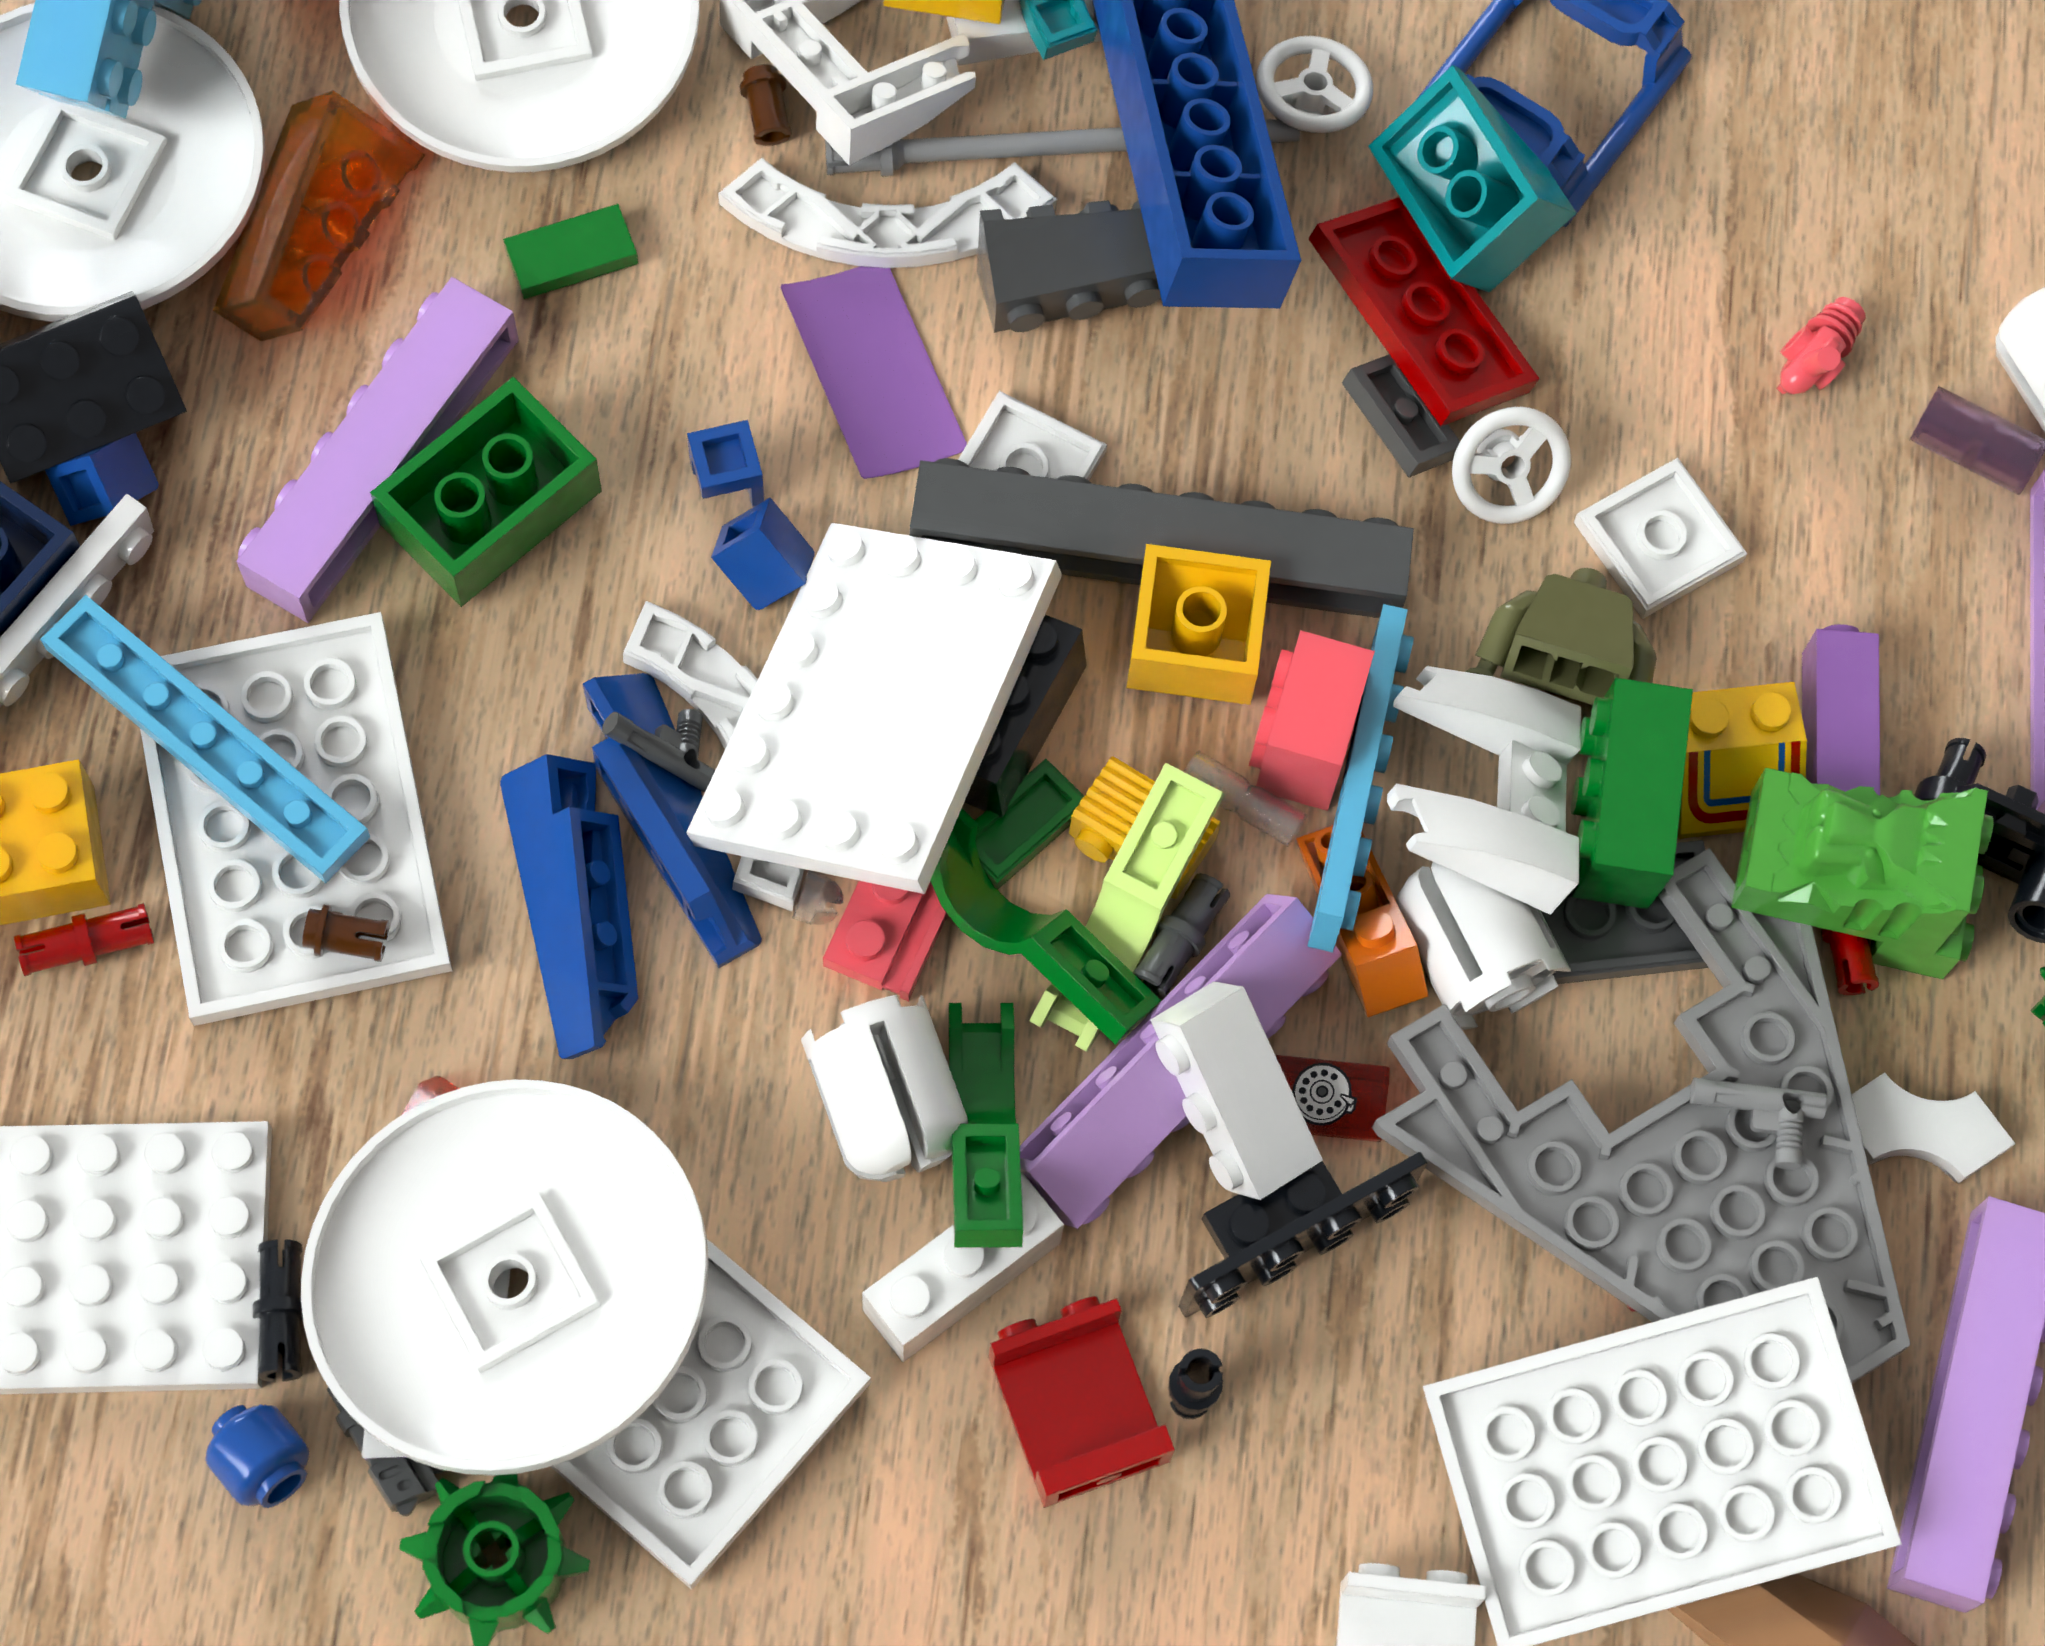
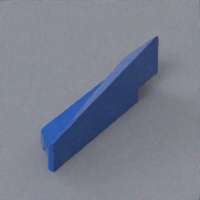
M639 673L594 677L583 683L587 708L601 730L606 718L613 712L620 713L633 721L638 727L654 735L656 728L662 724L675 730L656 681L651 675ZM605 735L607 739L592 746L596 770L716 966L720 968L759 946L762 938L743 893L732 890L735 873L727 853L696 847L686 833L703 798L701 791L645 759L623 743H618Z
M545 754L503 775L500 786L559 1056L562 1059H575L603 1047L607 1042L604 1034L616 1019L631 1010L639 998L618 815L595 811V763Z

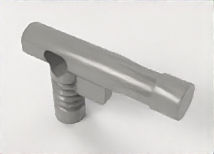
M1693 1078L1691 1083V1104L1751 1111V1130L1776 1134L1778 1137L1776 1138L1775 1166L1780 1169L1795 1170L1802 1167L1801 1150L1803 1145L1801 1144L1803 1143V1132L1801 1131H1803L1804 1117L1824 1119L1826 1113L1827 1096L1825 1093ZM1783 1100L1797 1102L1800 1109L1795 1114L1789 1112Z

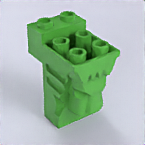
M1765 768L1751 791L1731 908L1871 939L1870 948L1874 964L1944 979L1959 961L1965 962L1973 944L1974 925L1966 923V917L1968 914H1976L1984 891L1983 866L1977 865L1978 854L1986 852L1993 830V816L1985 814L1988 791L1973 788L1960 793H1940L1936 799L1924 801L1916 798L1911 790H1901L1894 797H1886L1883 794L1880 796L1876 794L1874 787L1859 786L1845 792L1828 784L1810 783L1802 774Z

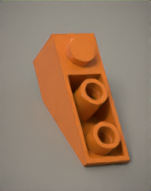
M1333 825L1296 838L1317 896L1319 894ZM1370 850L1364 877L1352 875L1350 890L1361 892L1353 930L1340 928L1336 941V946L1342 953L1341 959L1368 1018L1428 997L1417 943L1372 850Z

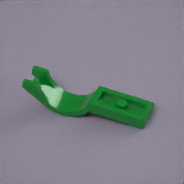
M961 808L930 880L941 906L957 927L981 946L1007 955L1022 954L1116 1045L1137 1027L1161 1000L1067 909L1053 915L1030 913L1006 899L992 885L981 866L976 845L978 823Z
M949 1003V1069L968 1118V1124H960L952 1134L954 1248L1022 1247L1023 1211L1019 1124H1016L1014 1086V1004L1000 1003V1023H962V1003Z

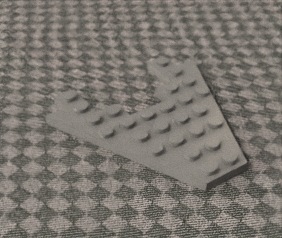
M1710 848L1674 868L1672 878L1658 895L1723 987L1720 991L1681 1013L1675 1020L1674 1025L1707 1070L1708 1074L1701 1079L1826 1094V1113L1824 1119L1804 1117L1803 1131H1801L1803 1132V1143L1801 1144L1803 1149L1801 1150L1802 1167L1800 1169L1786 1170L1775 1166L1776 1138L1778 1136L1772 1133L1751 1130V1111L1691 1104V1084L1611 1133L1607 1131L1572 1079L1520 1111H1517L1445 1004L1390 1036L1387 1045L1420 1094L1375 1120L1372 1128L1377 1136L1408 1157L1421 1152L1428 1163L1425 1167L1427 1170L1651 1322L1818 1277L1851 1384L1910 1346L1812 926L1731 908L1735 883ZM1783 1100L1789 1112L1795 1114L1800 1109L1797 1102Z

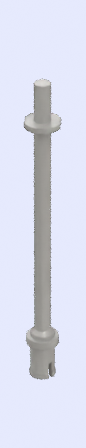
M1265 119L1271 143L1299 141L1300 130L1283 123L1279 119ZM1122 127L900 139L889 147L848 165L825 140L827 175H833V173L880 171L881 177L893 176V170H899L904 163L1127 151Z

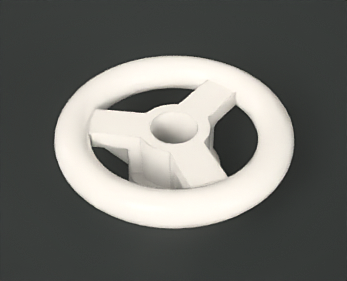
M1300 36L1285 40L1271 48L1258 66L1256 76L1257 90L1263 104L1277 119L1305 132L1329 133L1345 129L1363 117L1373 98V81L1365 63L1351 49L1328 38ZM1311 54L1309 68L1303 70L1298 78L1274 82L1275 71L1282 62L1296 55ZM1329 58L1340 63L1351 74L1356 87L1354 99H1351L1333 85V79L1327 72Z
M1508 407L1496 410L1472 425L1459 442L1452 464V478L1455 491L1462 504L1471 513L1483 520L1499 524H1512L1528 520L1546 510L1562 492L1571 467L1570 446L1564 431L1558 423L1541 411L1528 407ZM1514 425L1529 427L1520 437L1513 431L1501 429ZM1547 439L1552 450V468L1546 483L1533 496L1527 480V475L1531 468L1530 459ZM1515 456L1514 461L1509 466L1501 468L1506 458ZM1471 474H1486L1493 480L1505 483L1510 489L1515 505H1496L1483 499L1472 484Z

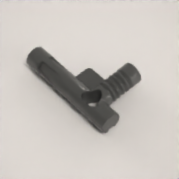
M684 709L679 712L676 730L662 724L656 728L655 735L638 727L633 721L618 712L611 713L603 724L602 732L604 735L630 747L645 759L702 792L706 791L715 772V769L698 760L703 715L695 709Z

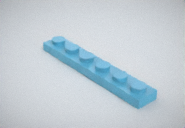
M87 595L40 639L48 652L324 883H327L370 838L368 829Z
M1383 604L1371 646V650L1375 652L1356 716L1307 947L1333 953L1340 928L1352 931L1355 924L1361 892L1350 890L1352 875L1364 877L1372 845V839L1361 837L1363 823L1375 824L1383 787L1371 785L1374 771L1385 774L1393 743V736L1382 734L1385 721L1396 722L1399 709L1393 707V702L1404 689V686L1392 683L1395 671L1406 673L1414 637L1403 635L1407 609Z

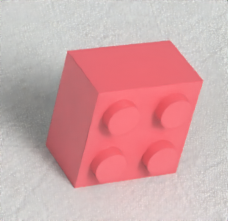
M1300 630L1294 652L1281 650L1249 762V766L1260 769L1255 788L1256 791L1328 811L1344 762L1375 651Z

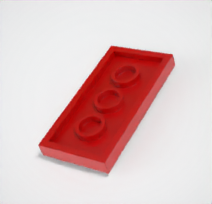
M1400 197L1316 225L1308 240L1440 427L1531 392L1540 379L1476 289L1450 278Z

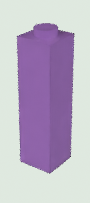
M1831 625L1823 629H1816L1802 652V719L1807 738L1806 779L1810 783L1828 784L1845 792L1859 786L1874 787L1876 794L1880 795L1878 633L1859 632L1858 628L1851 625Z

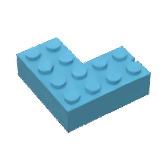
M35 0L16 85L58 102L126 119L129 106L136 104L142 88V73L138 70L143 46H148L151 43L156 29L157 18L156 12L152 10L153 5L183 18L190 19L193 5L198 6L202 0Z

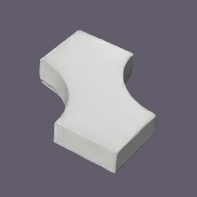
M1884 1072L1852 1094L1868 1165L1892 1156L1916 1157L1938 1166L1954 1182L1959 1184L2015 1145V1142L1976 1091L1954 1100H1928L1903 1090Z

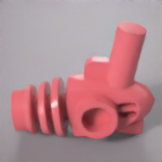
M1839 297L1833 303L1827 304L1822 312L1811 318L1806 326L1801 328L1784 345L1780 353L1787 359V362L1780 372V384L1776 388L1782 394L1789 393L1791 395L1805 393L1813 385L1821 390L1841 372L1846 364L1841 358L1848 356L1851 352L1856 337L1862 331V324L1866 318L1863 308L1856 301L1847 297Z

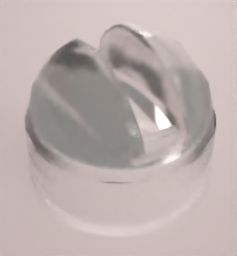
M808 870L795 903L792 919L809 925H825L832 922L839 916V913L834 908L826 905V902L833 904L844 903L842 889L827 876Z

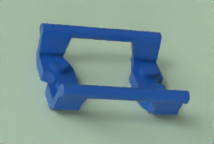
M1492 0L1419 96L1452 65L1459 67L1465 74L1509 15L1523 0ZM1550 0L1551 4L1560 12L1606 40L1620 46L1636 45L1647 52L1644 60L1642 88L1585 164V154L1581 153L1572 138L1564 133L1560 120L1553 113L1499 80L1491 77L1474 78L1469 74H1465L1548 168L1576 211V214L1692 59L1691 52L1683 46L1682 28L1685 21L1667 0ZM1576 214L1562 227H1567L1573 220V218L1576 216Z

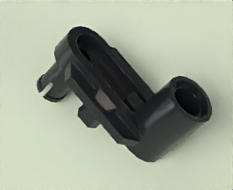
M1951 739L1946 745L1945 754L1937 774L1922 780L1918 784L1914 796L1920 800L1930 801L1936 799L1940 793H1960L1973 788L1988 791L1985 814L1993 816V830L1986 852L1978 854L1977 865H1981L1983 868L2019 884L2008 912L2010 925L2027 939L2045 943V814L2036 810L2039 802L2037 793L2021 785H2015L2008 788L2005 796L1979 783L1974 784L1979 770L1984 765L1986 759L1985 750L1976 742L1969 759L1964 760L1963 756L1970 739Z

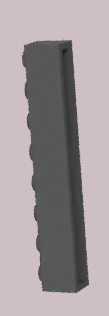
M943 458L935 462L920 460L909 536L1052 559L1057 561L1062 575L1140 585L1146 544L1270 560L1271 567L1266 603L1379 618L1383 604L1403 608L1406 601L1414 528L1398 526L1397 523L1386 518H1368L1364 521L1337 518L1332 512L1321 509H1310L1300 513L1278 510L1273 505L1262 501H1246L1241 504L1214 501L1209 495L1198 492H1187L1180 496L1155 493L1150 488L1139 484H1124L1119 487L1092 484L1089 480L1080 476L1065 475L1053 479L1031 476L1027 471L1016 467H1001L997 470L969 467L960 460Z

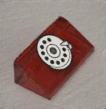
M1275 1055L1311 1135L1374 1142L1382 1141L1372 1127L1375 1120L1385 1115L1390 1078L1389 1067Z

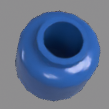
M261 1404L247 1409L244 1405H238L221 1415L212 1426L211 1432L214 1437L207 1446L205 1461L211 1471L240 1505L256 1506L261 1504L264 1508L277 1506L292 1496L304 1483L307 1477V1472L304 1468L308 1462L309 1448L275 1406Z

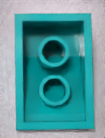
M1454 65L1444 72L1368 145L1450 278L1489 293L1576 214V211L1548 168L1462 70Z

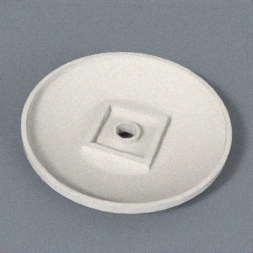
M339 0V13L342 34L349 59L359 82L382 114L402 133L438 155L464 165L503 172H538L571 166L602 155L632 137L659 113L673 95L691 60L698 32L699 0ZM519 5L531 6L539 13L536 21L526 27H517L510 24L506 20V15L512 8Z
M35 3L0 15V310L25 318L56 322L130 291L136 295L143 310L172 297L206 274L238 239L256 205L263 181L265 137L262 120L253 92L243 72L218 42L198 26L179 15L153 5L152 10L156 12L157 18L156 29L151 43L148 46H143L138 70L142 73L141 92L136 104L129 106L127 117L124 119L58 102L16 85ZM91 161L102 165L100 173L93 179L79 181L71 177L74 168L80 164Z
M503 1080L463 1087L430 1099L393 1120L374 1135L352 1157L331 1186L312 1225L305 1249L301 1274V1305L309 1347L320 1374L340 1404L371 1436L392 1450L414 1461L441 1470L463 1474L504 1475L547 1468L582 1455L621 1432L654 1402L679 1369L699 1326L706 1299L709 1268L708 1244L704 1221L691 1185L668 1147L649 1127L614 1102L583 1089L542 1080ZM517 1268L528 1273V1284L518 1296L504 1299L494 1294L495 1281L504 1271Z

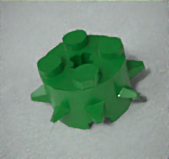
M518 1474L495 1475L491 1483L476 1481L461 1489L445 1478L438 1480L435 1483L441 1505L432 1513L428 1522V1531L402 1538L399 1547L400 1551L422 1562L423 1570L431 1585L414 1611L417 1616L423 1619L449 1610L460 1621L470 1626L474 1646H490L497 1632L516 1629L528 1622L547 1634L553 1631L556 1626L549 1605L558 1596L565 1578L589 1572L591 1562L589 1559L566 1548V1542L558 1528L559 1523L575 1501L572 1495L567 1492L542 1501L529 1488L520 1485ZM497 1542L501 1550L507 1544L512 1546L505 1553L508 1561L502 1567L494 1569L490 1565L487 1569L481 1568L487 1562L486 1556L483 1553L486 1546Z

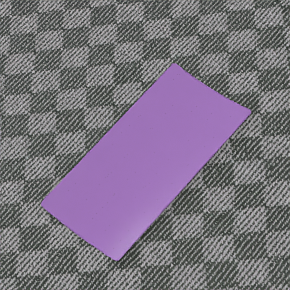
M859 266L833 275L782 284L780 286L862 478H875L919 467L920 460L935 462L938 459L948 458L963 452L967 442L890 268Z

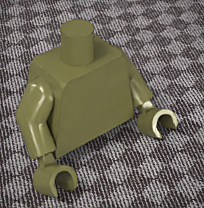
M1582 568L1575 571L1571 578L1557 574L1547 575L1538 591L1526 590L1498 607L1475 656L1480 657L1477 667L1470 668L1465 672L1493 676L1497 666L1503 667L1502 678L1593 705L1596 697L1604 698L1615 678L1652 683L1657 656L1642 626L1633 621V601L1627 595L1607 590V581L1601 572L1591 568Z

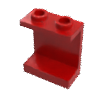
M1097 1296L1078 1300L1060 1310L1062 1315L1060 1319L1037 1326L1035 1319L1016 1322L1001 1329L997 1333L1000 1340L990 1343L989 1360L1044 1508L1167 1464L1171 1461L1175 1451L1166 1425L1164 1424L1159 1427L1157 1425L1118 1323L1122 1310L1117 1298L1100 1304Z

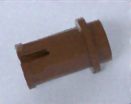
M763 64L747 69L743 73L744 80L739 86L740 94L747 99L754 130V142L761 146H773L784 143L790 139L792 134L782 94L787 88L786 79L782 74L778 73V69L773 65Z
M326 904L323 905L321 910L310 908L305 921L302 946L314 949V955L319 957L323 956L324 951L382 962L386 946H383V942L360 939L359 937L366 936L387 940L389 920L382 919L380 921L345 915L332 911L331 905Z

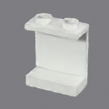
M1364 1563L1359 1565L1358 1573L1348 1572L1340 1583L1336 1646H1475L1477 1607L1485 1600L1486 1586L1468 1584V1575L1465 1573L1432 1570L1427 1572L1426 1580L1399 1577L1400 1568L1397 1566Z

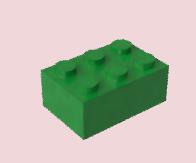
M512 377L379 484L370 494L379 524L462 607L602 492L597 459L519 381Z
M1615 678L1604 698H1595L1591 717L1583 718L1581 725V749L1578 754L1587 755L1588 758L1584 778L1577 777L1571 803V814L1581 816L1577 837H1579V884L1572 890L1573 898L1648 909L1672 878L1693 689Z

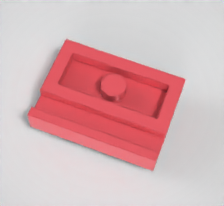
M858 881L823 956V966L879 990L884 988L900 995L901 999L909 1002L948 916L941 906L931 882L925 894Z

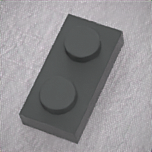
M1390 354L1350 369L1342 381L1343 386L1408 478L1453 460L1460 440L1448 424L1440 427Z

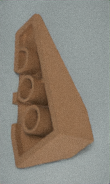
M1799 1574L1785 1576L1667 1609L1709 1646H1916L1867 1603Z

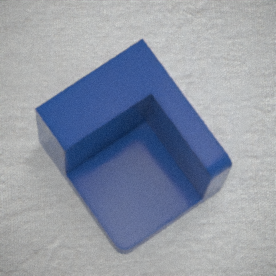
M748 420L687 433L690 464L693 474L697 476L703 499L748 489L752 507L764 501L763 474Z
M136 433L45 469L70 526L107 516L126 494L135 500H139L158 489L159 486Z
M768 498L722 526L711 558L751 606L756 610H761L806 584V576L812 565L815 553L813 548L775 502Z

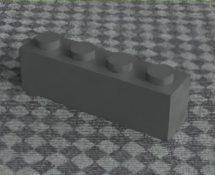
M1109 200L1087 202L1084 209L1078 214L1055 215L1053 205L1032 206L1026 212L1028 218L1004 219L1001 209L980 210L977 272L994 333L1010 329L1015 332H1027L1038 328L1044 322L1067 317L1074 320H1084L1096 316L1105 309L1124 305L1134 308L1146 307L1161 298L1139 200L1133 204L1131 210H1119L1118 207L1110 204Z

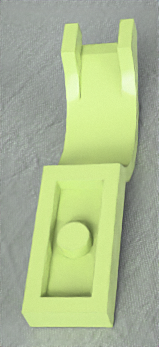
M1168 763L1164 764L1107 872L1096 905L1085 926L1132 973L1140 964L1168 901L1224 797L1222 791ZM1053 984L1045 990L1029 1022L1041 1028L1049 1020L1079 1036L1075 1046L1086 1052L1089 1051L1100 1033V1030Z

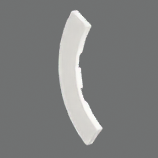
M763 158L759 159L718 193L719 205L745 225L775 242L795 251L828 261L880 268L920 267L951 262L978 254L980 210L1001 209L1004 219L1028 218L1026 212L1032 206L1053 205L1054 211H1056L1057 199L1015 162L984 183L950 196V201L920 208H914L913 204L880 205L863 203L861 208L826 199V194L802 185L781 173Z
M648 601L643 606L623 652V663L646 672L663 682L682 696L695 710L699 711L717 735L724 749H726L758 680L746 666H741L728 652L718 646L716 639L705 630L678 614ZM741 856L733 880L732 890L793 911L802 883L804 869Z

